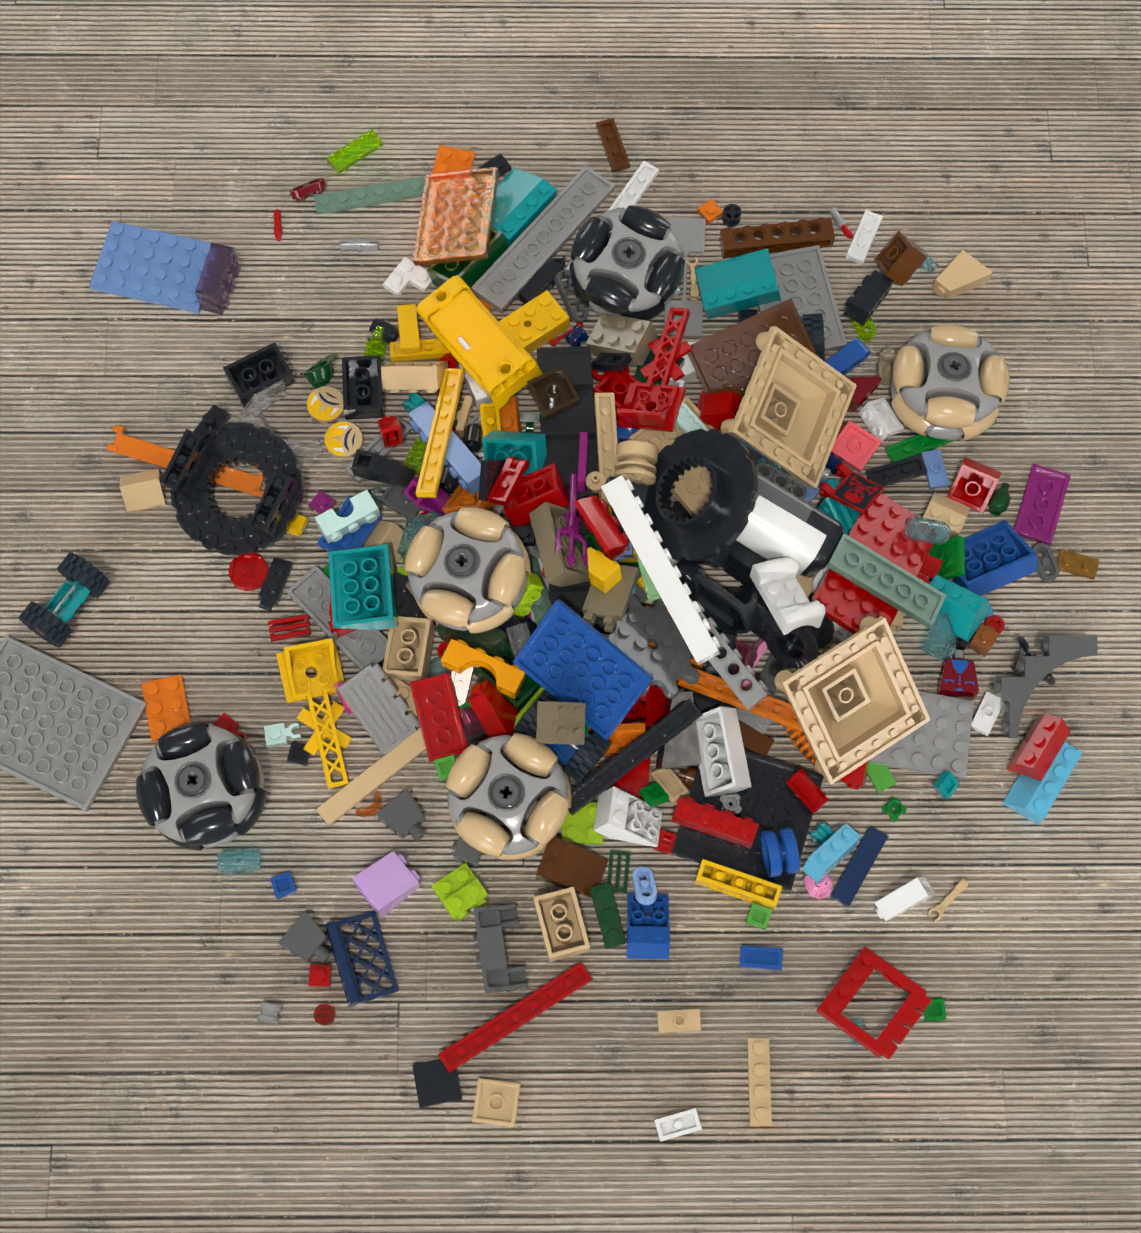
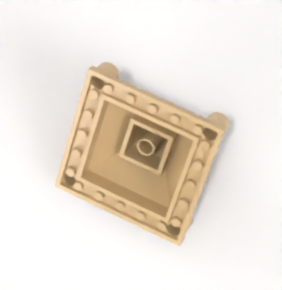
M771 326L769 331L759 333L756 338V345L762 351L757 366L749 381L735 419L723 421L721 432L723 434L728 433L747 443L750 447L791 474L790 477L804 486L817 489L857 385L781 329Z
M872 616L865 617L860 623L859 632L794 673L782 670L775 677L776 687L785 692L817 759L815 762L816 771L823 775L826 782L830 785L931 720L886 618L882 616L877 619Z

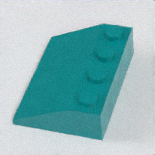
M514 167L467 216V219L470 222L477 219L502 232L508 247H510L557 196V188L541 177Z
M768 248L695 268L707 319L781 300Z
M388 544L328 552L333 628L381 630L398 627L393 557Z

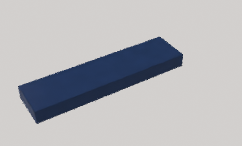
M872 826L869 827L830 896L831 898L846 907L850 906L889 836Z

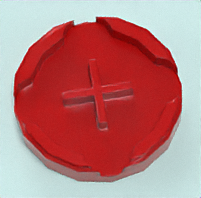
M259 554L239 555L231 561L229 577L233 585L238 589L254 591L263 586L269 571L268 565Z

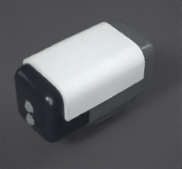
M761 462L756 466L758 492L754 496L755 507L748 516V524L736 541L767 560L783 557L792 558L799 564L796 577L801 575L811 578L829 561L843 534L844 528L838 520L804 501L807 489L802 483L772 465Z

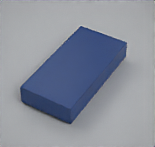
M741 945L739 967L781 971L783 949Z

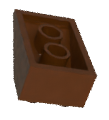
M554 837L546 845L536 873V879L563 889L574 887L575 893L592 898L589 888L600 885L608 860L573 843Z

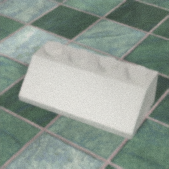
M720 706L703 713V716L696 720L701 757L699 769L705 797L736 793L752 787L736 708Z

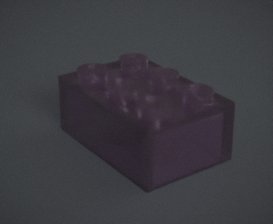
M211 243L195 291L201 310L223 315L225 308H228L229 294L234 291V279L240 272V265L237 261L238 256L235 254L234 247Z

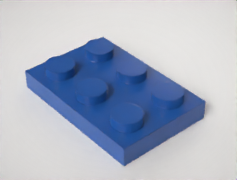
M348 496L336 514L337 516L348 517L352 514L353 508L350 503V498L352 497ZM380 514L374 522L360 526L356 532H349L343 535L342 539L337 542L327 543L322 535L317 545L328 552L361 548L383 516Z

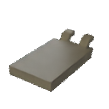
M620 565L622 579L606 594L593 585L590 586L582 608L583 619L594 627L596 617L604 618L603 624H605L604 631L613 633L616 620L622 621L639 574L637 567Z

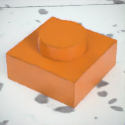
M713 199L697 208L698 214L703 219H706L708 225L723 216L722 209Z

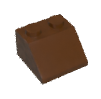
M898 231L874 260L888 277L903 286L910 280L918 267L923 265L927 256L903 233Z

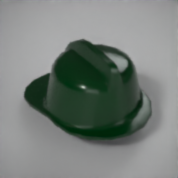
M334 353L324 357L299 375L304 374L308 382L316 389L326 385L332 377L330 363L338 354Z

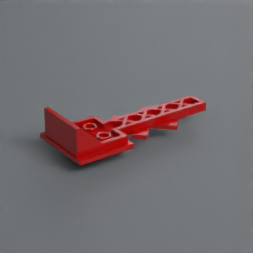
M670 307L661 339L657 338L648 344L655 358L654 361L640 369L645 379H648L647 383H630L624 404L617 408L619 415L618 427L673 432L686 389L668 384L670 377L676 382L685 376L675 361L693 350L686 340L682 342L690 316L688 308ZM675 315L682 316L681 319L674 322ZM676 330L677 334L669 338V334ZM671 346L672 349L667 351L666 349ZM660 378L662 379L661 385H653L654 382ZM656 406L655 409L649 411L650 407Z

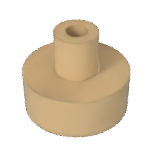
M598 471L589 473L586 477L587 489H591L593 493L602 491L601 486L606 484L605 476Z

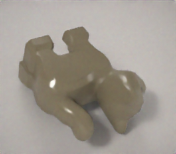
M886 346L880 351V359L876 363V371L878 373L875 376L882 378L880 384L890 386L893 376V360L897 354L892 347Z

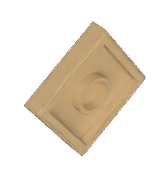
M478 1078L472 1122L515 1128L521 1084Z

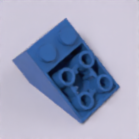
M627 893L626 958L669 959V894L657 893L656 901L653 904L643 905L636 900L635 893Z

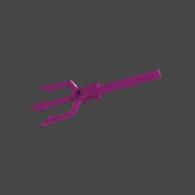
M573 473L570 475L569 513L564 515L567 528L557 529L554 553L562 547L560 543L561 534H566L569 537V555L566 558L571 568L576 561L574 556L575 537L582 543L583 555L580 557L588 569L587 541L579 534L580 525L578 523L581 518L577 516L574 504L577 500L578 475Z

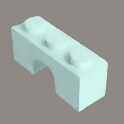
M368 490L350 498L353 508L350 516L339 517L331 508L315 517L316 524L327 543L339 541L343 535L349 532H356L360 526L372 523L380 516L379 509Z

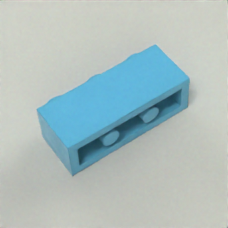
M845 823L810 855L802 870L815 882L819 883L854 850L862 836Z

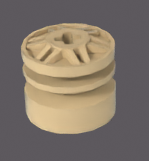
M630 440L618 443L616 459L619 462L615 465L614 477L617 478L622 475L625 480L629 479L631 482L647 486L656 482L655 473L657 472L654 465L658 461V447L644 441Z

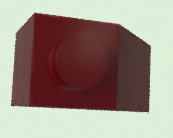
M879 376L852 377L850 380L857 386L848 408L855 413L879 387L882 378Z

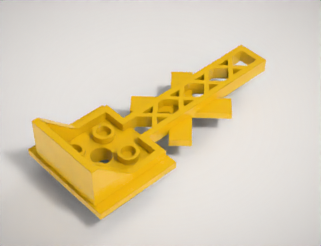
M330 638L284 647L283 652L276 653L286 702L292 703L307 700L309 711L303 708L296 719L314 730L313 735L303 750L313 756L319 750L327 789L346 786L349 783L340 747L346 749L352 738L335 728V723L344 711V707L335 701L330 706L328 695L337 694L334 687L335 684L345 682L336 643ZM308 670H313L316 673V676L314 678H309L308 676H306L305 672ZM323 696L321 705L312 701V698ZM319 712L325 714L323 719L317 716ZM325 738L331 740L330 744L324 742ZM329 750L337 755L334 764L326 760L325 756ZM333 770L341 774L342 781L331 782L330 775Z

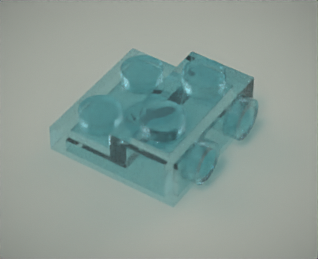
M432 511L408 519L397 553L402 557L406 556L410 543L416 533L423 526H429L432 521L441 517L440 514Z

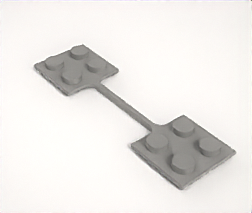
M668 217V222L671 224L670 230H673L680 243L681 251L684 254L685 268L683 298L679 301L670 300L665 305L664 326L670 307L688 308L690 316L683 336L702 337L703 302L688 301L686 299L687 255L691 252H705L706 219ZM675 315L674 322L681 319L682 316ZM675 330L669 335L674 336L677 334V331Z

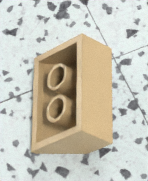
M396 361L381 366L382 390H389V393H398L400 390H407V393H417L419 390H426V393H436L441 388L444 371L448 367V361Z
M397 616L398 627L389 629L382 670L387 676L405 682L425 679L428 676L436 627L430 619Z

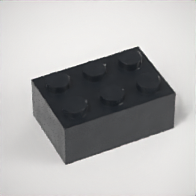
M275 342L223 367L226 378L243 408L295 383L292 371Z
M380 355L342 357L343 411L345 420L384 417L381 376L382 362Z

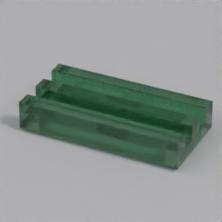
M610 850L607 883L610 882L611 885L613 856L617 855L615 887H611L614 893L627 894L630 852ZM622 856H626L623 888H619Z

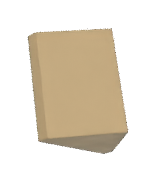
M159 468L120 476V490L127 513L166 505L163 486L160 483Z
M380 521L363 547L388 544L392 552L394 570L410 546L412 538L396 523Z

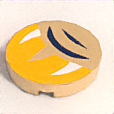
M322 386L312 391L307 399V410L310 417L322 424L337 421L344 413L342 393L330 386Z
M347 421L337 422L331 425L325 433V447L333 457L349 459L356 454L357 449L361 450L363 435L359 427L354 423Z

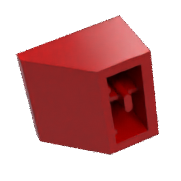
M733 391L705 394L699 419L705 424L721 431L723 421L735 419L743 397Z

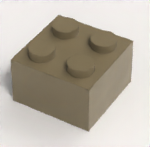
M538 701L536 743L584 745L586 703Z

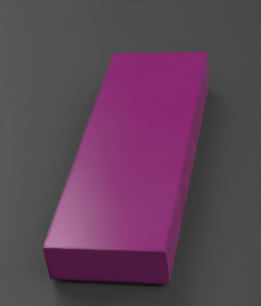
M580 432L577 492L579 493L586 490L587 432Z

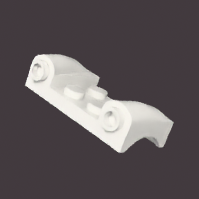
M789 557L754 564L750 572L753 583L784 635L805 625L819 628L826 613L825 606L818 600L810 602L796 579L799 564Z

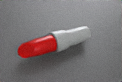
M835 207L832 208L829 212L836 221L837 226L848 239H852L853 234L847 226V222L841 217Z

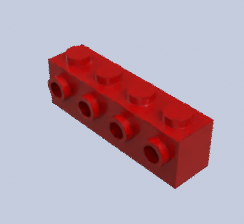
M690 797L679 798L672 819L673 823L749 849L751 848L759 824L755 823V820L748 817H743V819L736 817L735 813L724 810L721 812L715 810L716 807L710 804H698L696 800Z

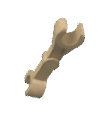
M687 257L686 262L687 268L690 269L691 282L690 301H697L699 293L695 283L696 275L694 269L698 265V258L695 257L694 263H689V257Z
M962 879L955 886V889L944 898L941 904L928 911L927 916L931 912H936L938 918L934 922H938L946 907L964 891L969 883Z

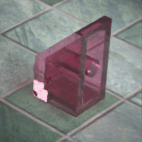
M472 707L459 709L461 722L468 738L485 732Z

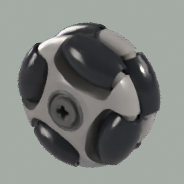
M629 205L627 209L624 207L612 209L596 217L589 218L578 231L573 241L570 255L572 262L569 265V271L571 272L572 287L580 302L585 307H590L599 315L601 313H608L648 321L665 310V305L669 303L682 280L685 268V260L682 258L680 243L673 230H670L671 224L657 212L635 205Z
M207 722L186 723L167 731L158 738V744L148 754L143 764L141 775L136 780L138 805L147 823L150 826H155L170 842L180 847L197 851L226 844L237 838L238 834L244 836L261 815L267 791L263 789L265 786L264 775L260 762L255 755V749L242 737L220 727L209 726Z

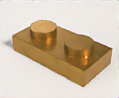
M1061 549L1057 564L1059 571L1094 580L1100 559Z

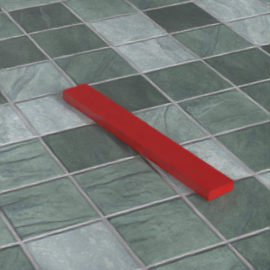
M582 962L578 963L438 1054L447 1071L451 1073L593 979Z

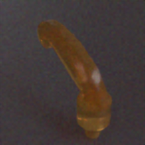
M375 791L374 803L363 811L356 809V815L368 817L380 810L382 797L379 796L378 791Z

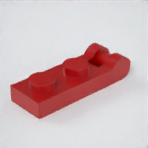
M511 456L507 458L488 496L489 503L508 506L524 472L529 468L528 460H517L516 457Z

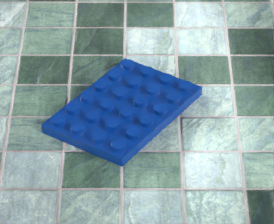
M560 599L554 602L513 661L515 665L560 702L586 703L585 723L606 741L612 736L654 679L652 675Z

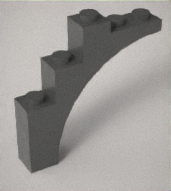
M1043 635V640H1041L1043 655L1020 656V660L1017 662V671L1020 673V676H996L993 690L996 693V697L1004 698L1001 708L1002 713H1004L1002 732L1005 734V737L1018 738L1019 724L1024 706L1031 692L1045 676L1066 662L1081 657L1097 656V635Z

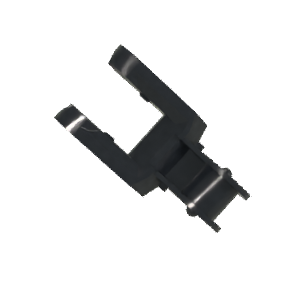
M736 540L729 547H726L733 552L732 555L729 554L726 563L728 566L727 570L722 569L744 585L736 596L708 578L699 564L684 560L675 565L682 575L679 577L682 585L686 583L692 593L688 595L693 602L696 600V602L698 601L705 610L703 614L707 619L711 617L717 624V627L725 633L753 632L766 642L772 656L789 668H803L806 664L816 659L818 649L827 646L834 637L833 621L824 616L819 628L805 625L784 635L750 577L754 564L768 560Z

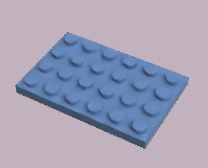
M112 221L89 287L91 290L200 314L221 247L214 243Z

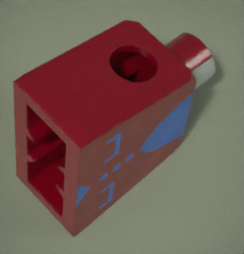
M963 650L952 651V659H946L943 663L937 688L938 695L975 698L979 693L975 663L973 661H964L965 652Z

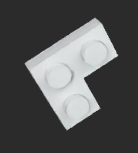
M407 257L403 258L383 283V288L398 297L409 284L425 293L432 285L427 270Z

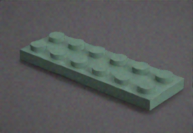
M845 533L842 534L826 565L929 629L933 626L946 597L944 593Z

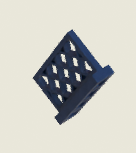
M375 911L337 922L326 923L325 929L349 1008L357 1006L359 1003L399 991ZM371 917L374 926L369 932L360 927L362 920ZM348 924L355 928L350 938L342 934L340 926ZM357 929L368 935L363 945L352 939ZM370 936L379 941L380 946L376 952L365 946ZM350 942L361 948L356 958L347 952ZM363 949L374 955L369 965L358 959ZM376 956L385 961L386 966L382 972L371 966ZM356 962L367 968L362 978L353 972ZM369 969L380 975L375 985L364 979ZM382 976L391 981V989L383 990L377 986ZM362 982L373 988L370 995L361 997L359 992Z

